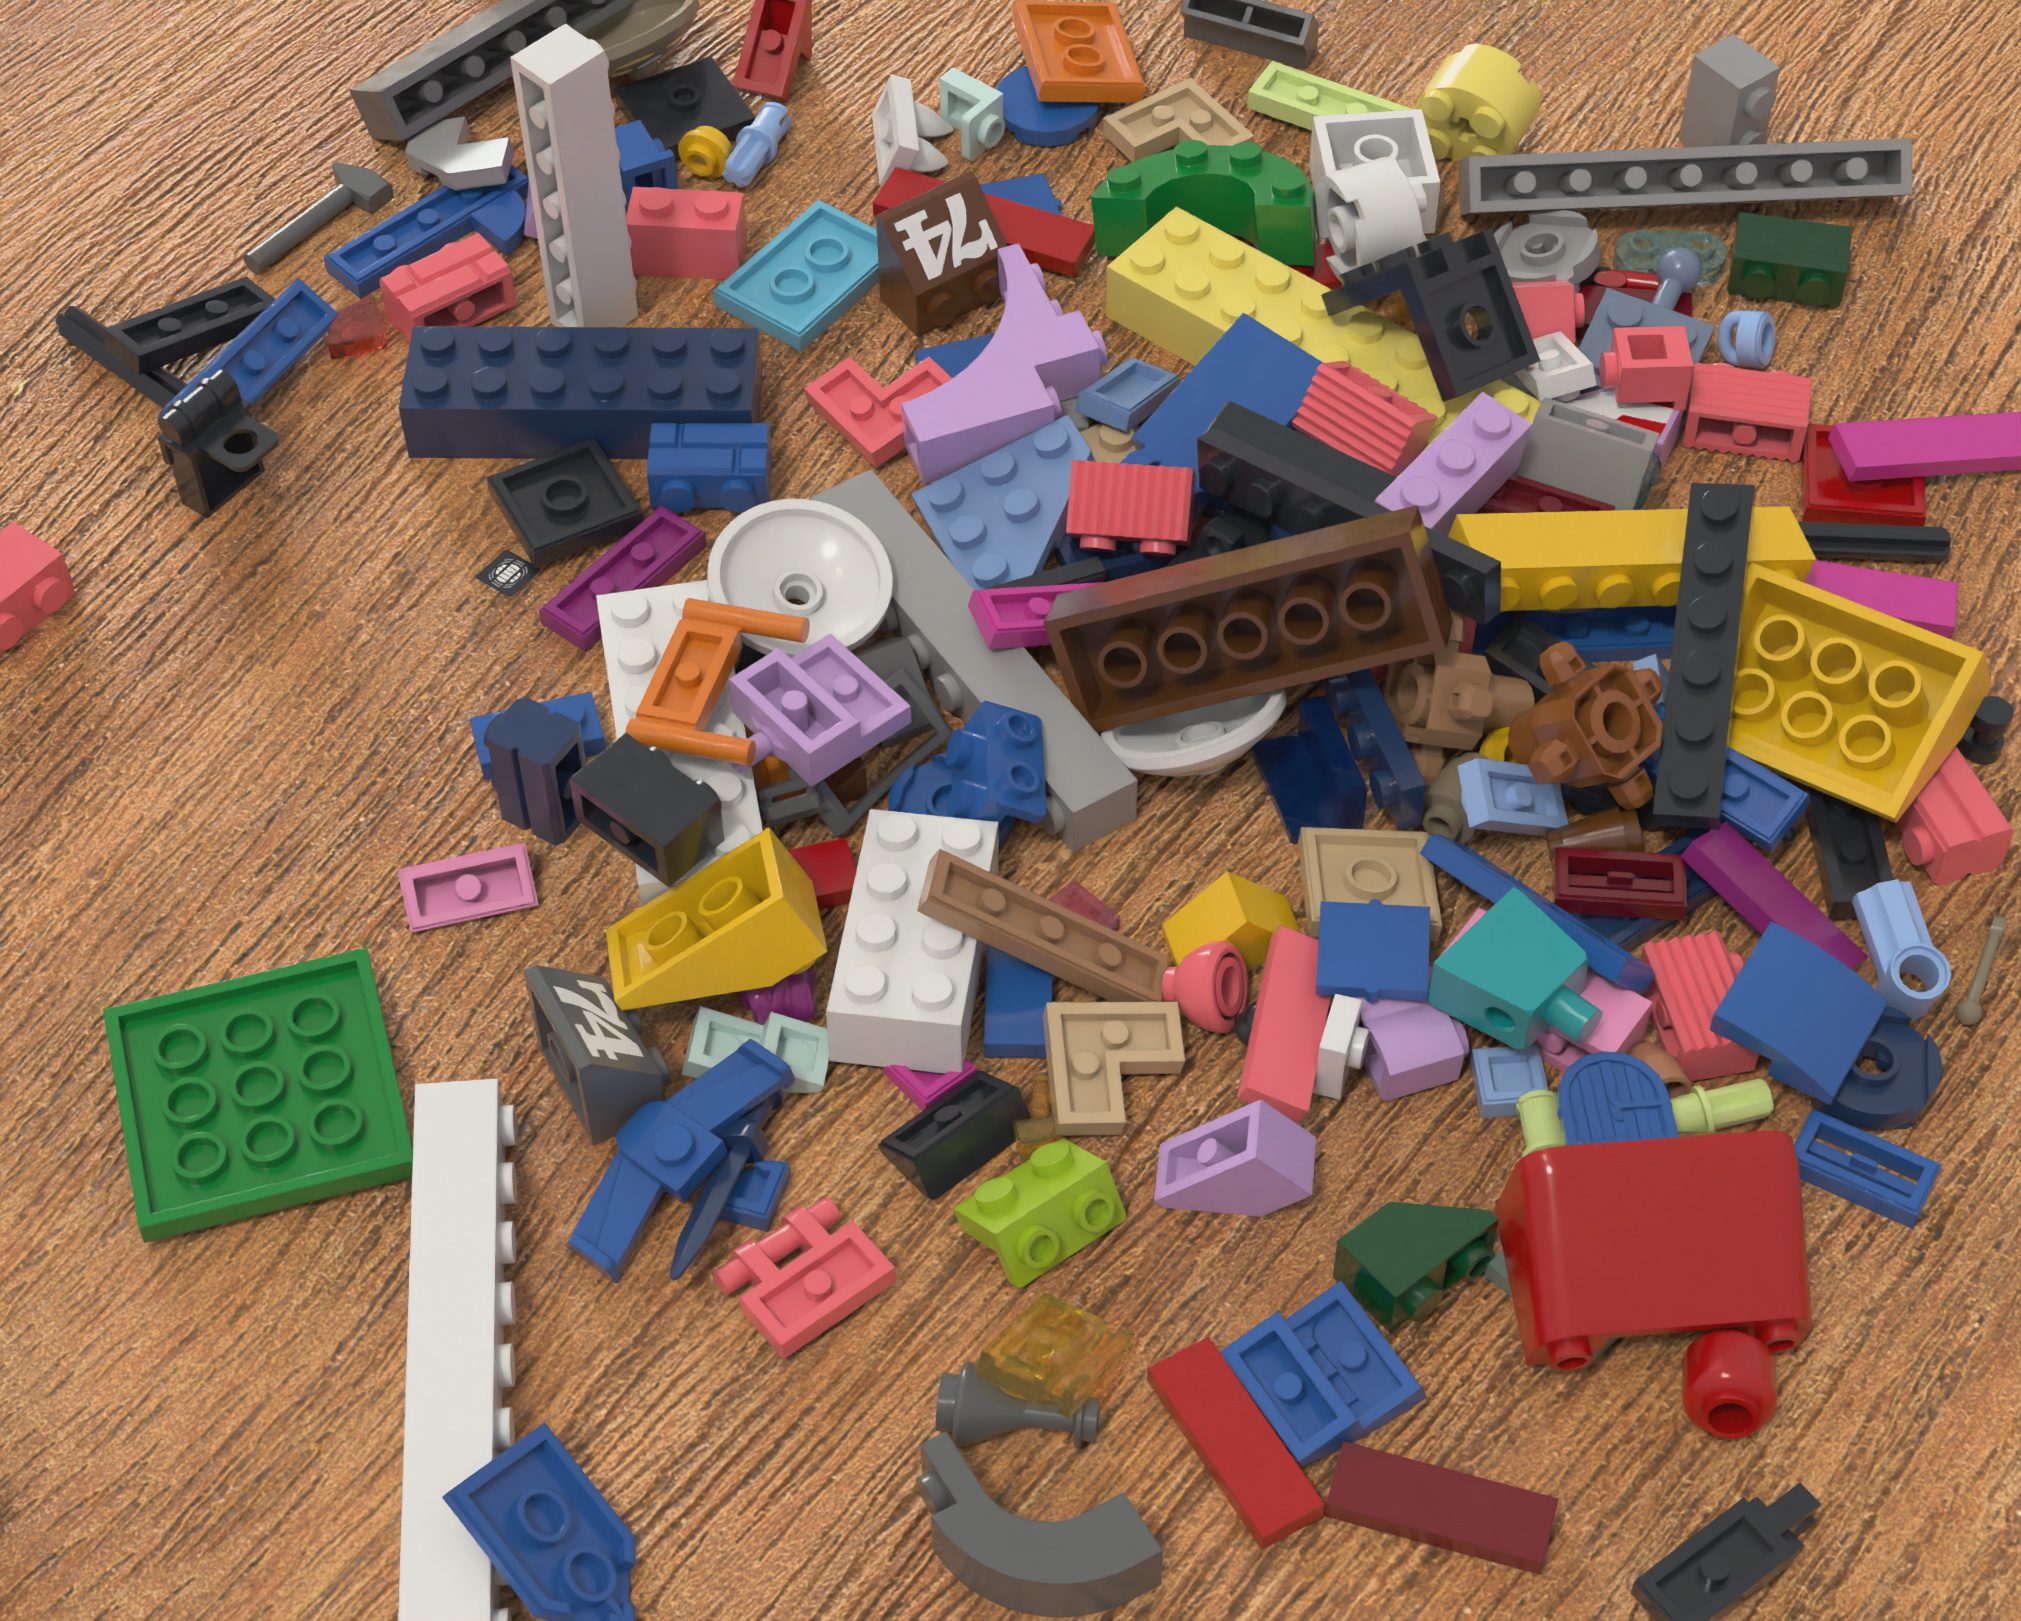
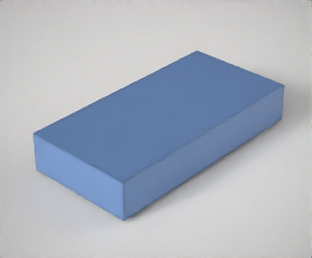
M1132 357L1081 391L1078 395L1075 412L1127 432L1157 410L1180 384L1181 377Z

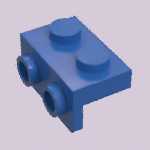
M984 700L962 729H956L953 732L947 745L946 763L951 766L952 789L947 804L948 814L953 818L998 822V824L1006 815L1039 823L1047 813L1041 719L1036 715Z

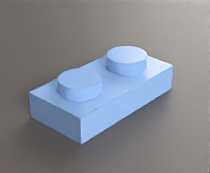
M1476 758L1457 766L1462 788V806L1467 814L1469 828L1546 837V831L1556 830L1568 824L1560 782L1548 785L1539 784L1530 772L1529 765Z

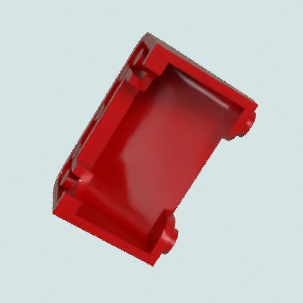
M1753 1131L1544 1148L1524 1156L1517 1162L1494 1208L1495 1216L1499 1219L1498 1231L1526 1366L1550 1364L1551 1369L1555 1371H1573L1590 1365L1594 1360L1593 1354L1599 1352L1609 1338L1739 1328L1740 1332L1755 1336L1767 1345L1772 1354L1798 1347L1812 1328L1799 1162L1793 1139L1788 1133L1782 1131Z

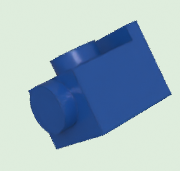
M641 120L615 127L616 142L621 155L619 166L627 211L633 187L678 189L675 156L671 149L665 151L659 138L652 139Z

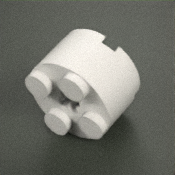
M1381 157L1331 172L1320 177L1323 182L1314 185L1315 228L1319 241L1327 238L1330 239L1336 255L1326 257L1331 270L1339 280L1340 274L1372 262L1375 272H1378L1374 261L1410 246L1414 247L1417 256L1420 255L1416 244L1427 240L1423 233L1420 213L1425 212L1427 209L1426 194L1418 179L1408 181L1394 157Z

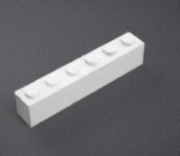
M564 24L510 57L550 321L556 327H623L638 317L635 293L637 283L633 275L630 249L632 243L627 230L625 214L626 197L622 190L619 166L621 155L616 142L613 118L615 108L610 95L608 79L609 60L605 50L596 41L587 39L567 24Z

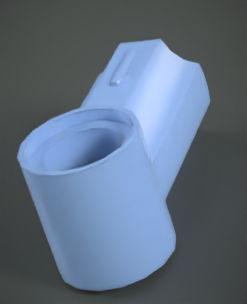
M1899 879L1877 883L1867 890L1856 893L1852 899L1853 907L1878 976L1875 990L1888 1002L1887 1006L1900 1010L1912 1018L1911 1021H1915L1924 1017L1948 987L1951 978L1950 964L1944 954L1933 947L1911 882H1902ZM1899 973L1916 975L1922 980L1926 992L1910 990L1903 984Z

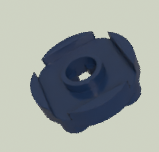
M1887 1006L1831 1105L1812 1097V1108L1849 1125L1865 1129H1908L1913 1127L1919 1121L1922 1112L1932 1102L1940 1081L1942 1062L1937 1044L1929 1034H1927L1926 1040H1924L1918 1031L1909 1026L1912 1018L1900 1010ZM1868 1056L1875 1058L1876 1067L1885 1069L1887 1072L1879 1073V1075L1869 1074L1859 1069L1857 1065H1860L1863 1057Z

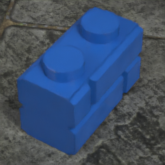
M651 423L647 480L652 509L663 506L672 512H686L690 509H726L731 512L741 513L760 504L770 502L773 462L769 423Z

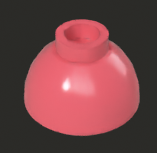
M1227 940L1213 941L1196 947L1182 959L1178 967H1169L1165 971L1162 981V993L1165 1002H1178V1007L1184 1017L1197 1027L1217 1033L1232 1031L1234 1029V1020L1238 1014L1245 1011L1248 999V975L1242 955Z

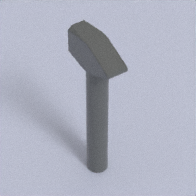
M339 162L333 163L332 169L337 187L244 255L245 264L253 273H260L350 204L375 213L392 200L394 195L392 184L369 168Z

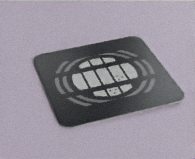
M505 550L476 576V579L507 597H513L540 572V568H535L532 563L509 550Z

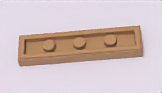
M939 849L930 859L917 909L918 912L1111 1002H1163L1162 981L1165 971L1170 966L1171 957L942 849Z

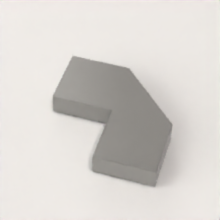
M458 117L437 120L410 136L405 154L411 169L425 176L432 173L439 177L441 184L457 191L505 184L508 179L514 151L509 137L468 143L470 130L466 118Z

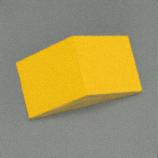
M1228 871L1162 924V934L1175 967H1178L1182 959L1196 947L1221 940H1227L1236 947L1243 957L1246 968L1262 965L1266 962L1271 935L1280 925L1299 933L1301 932L1286 896Z

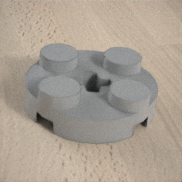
M1558 209L1537 211L1528 214L1530 223L1521 225L1513 230L1512 222H1509L1494 233L1511 283L1568 280L1574 284V293H1578L1580 290L1579 283L1588 278L1600 262L1601 249L1596 229H1590L1587 218L1573 211Z

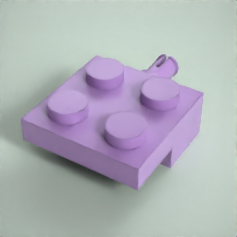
M831 633L791 658L781 648H778L729 679L732 713L754 732V735L748 738L756 743L755 758L751 766L769 755L775 756L777 759L787 763L811 787L911 723V706ZM730 763L734 769L737 768V772L743 774L751 767Z

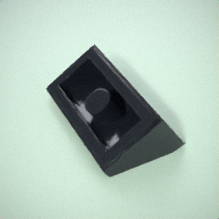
M978 1071L882 1139L878 1147L881 1153L923 1195L934 1200L1031 1131L1033 1120L1019 1087L984 1071Z

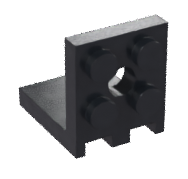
M1491 228L1453 242L1450 232H1446L1416 244L1420 253L1418 256L1413 246L1407 247L1374 261L1378 272H1375L1372 262L1340 274L1339 277L1343 286L1321 294L1329 316L1401 290L1442 402L1460 397L1540 362ZM1466 312L1474 318L1477 324L1478 333L1476 339L1472 338L1466 329Z

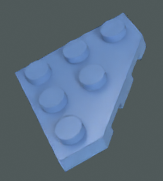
M1066 415L912 493L911 496L918 512L943 554L974 590H982L1044 572L1043 566L1052 547L1059 548L1066 533L1072 460L1094 462L1095 460L1091 449L1069 415Z

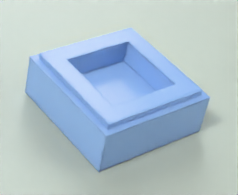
M1539 1044L1531 1045L1528 1049L1519 1050L1511 1046L1472 1049L1470 1065L1481 1118L1516 1116L1518 1113L1515 1105L1519 1103L1518 1099L1520 1096L1534 1090H1548Z

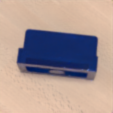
M1322 695L1301 700L1298 733L1260 741L1252 747V757L1289 842L1292 844H1298L1301 827L1363 829L1368 788L1326 696Z

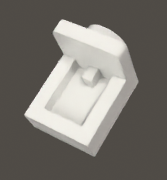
M1335 994L1319 1046L1317 1071L1312 1093L1341 1100L1350 1067L1361 1069L1370 1033L1369 1029L1358 1027L1362 1000Z

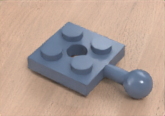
M1678 247L1668 250L1661 256L1656 269L1660 286L1652 303L1610 288L1606 289L1578 348L1593 363L1597 384L1596 386L1580 390L1581 394L1603 389L1599 373L1600 357L1602 352H1610L1614 328L1685 326L1693 366L1694 363H1701L1711 342L1715 325L1673 311L1681 293L1693 289L1701 279L1702 264L1699 257L1693 251Z

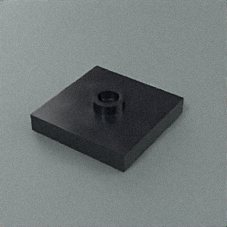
M711 56L614 89L616 104L629 123L641 120L652 139L659 138L665 151L671 149L675 160L680 159L678 144L685 133L695 130L699 126H710L722 132L729 141L736 139L741 129L751 126L756 118Z
M595 437L486 477L489 493L535 568L631 532L644 520L641 508Z

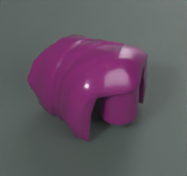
M811 966L802 973L790 974L773 986L739 991L741 1005L745 1009L752 1011L754 1022L760 1025L765 1024L771 1012L809 1022L815 1014L814 991L816 969L814 966Z

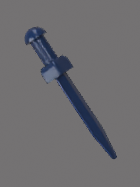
M782 1088L716 1134L718 1138L723 1140L728 1154L710 1173L678 1238L670 1270V1278L672 1280H677L684 1274L708 1241L745 1163L763 1161L769 1148V1142L762 1128L771 1110H776L781 1106L783 1102Z

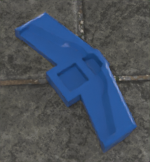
M749 1039L735 1052L665 1102L653 1101L641 1106L617 1132L616 1141L619 1149L565 1246L611 1281L618 1283L623 1276L620 1271L664 1190L684 1204L728 1154L723 1140L718 1138L716 1134L782 1086L786 1089L792 1086L795 1082V1077L791 1067L753 1039Z

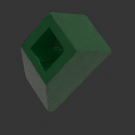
M1388 1202L1337 1240L1333 1278L1337 1282L1341 1280L1355 1300L1389 1333H1392L1410 1318L1417 1322L1427 1317L1441 1302L1445 1291L1461 1279L1465 1282L1475 1280L1487 1269V1263L1491 1262L1495 1257L1493 1248L1499 1219L1490 1210Z

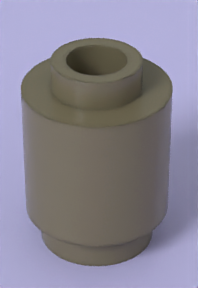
M1465 753L1461 757L1454 758L1447 763L1425 792L1422 825L1429 835H1436L1437 833L1462 844L1468 842L1478 829L1469 828L1467 814L1461 802L1462 788L1457 766L1476 758L1491 759L1478 753Z

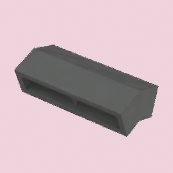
M1184 0L1180 10L1184 18L1183 36L1303 69H1306L1317 50L1319 23L1314 14L1263 0Z

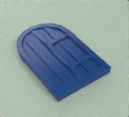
M1602 1051L1581 1057L1570 1065L1564 1073L1557 1092V1116L1560 1120L1565 1146L1679 1137L1668 1091L1660 1075L1644 1061L1625 1053Z

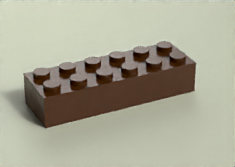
M1415 505L1057 595L1043 623L1071 703L1092 728L1099 732L1445 651L1453 625V618L1419 507Z

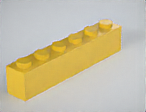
M1790 506L1755 507L1748 568L1753 562L1804 582L1816 558ZM1688 509L1457 514L1447 537L1501 561L1500 612L1677 605Z

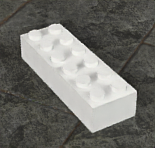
M707 580L596 595L617 739L625 733L629 720L636 717V711L679 620L682 619L685 601L688 598L711 602ZM733 666L704 732L746 739L744 723L732 713L729 679L735 675ZM661 750L675 768L693 781L699 779L706 782L717 793L722 803L721 813L725 840L671 887H667L635 863L641 906H644L763 831L752 767L748 768L743 774L737 772V768L734 769L729 762Z

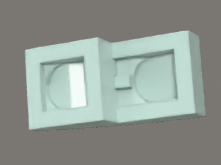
M700 1006L693 1020L682 1075L697 1079L735 1052L747 1040L753 1039L791 1067L795 1082L788 1089L782 1086L783 1092L820 1093L824 1086L829 1061L827 1028L774 1012L770 1013L764 1025H760Z

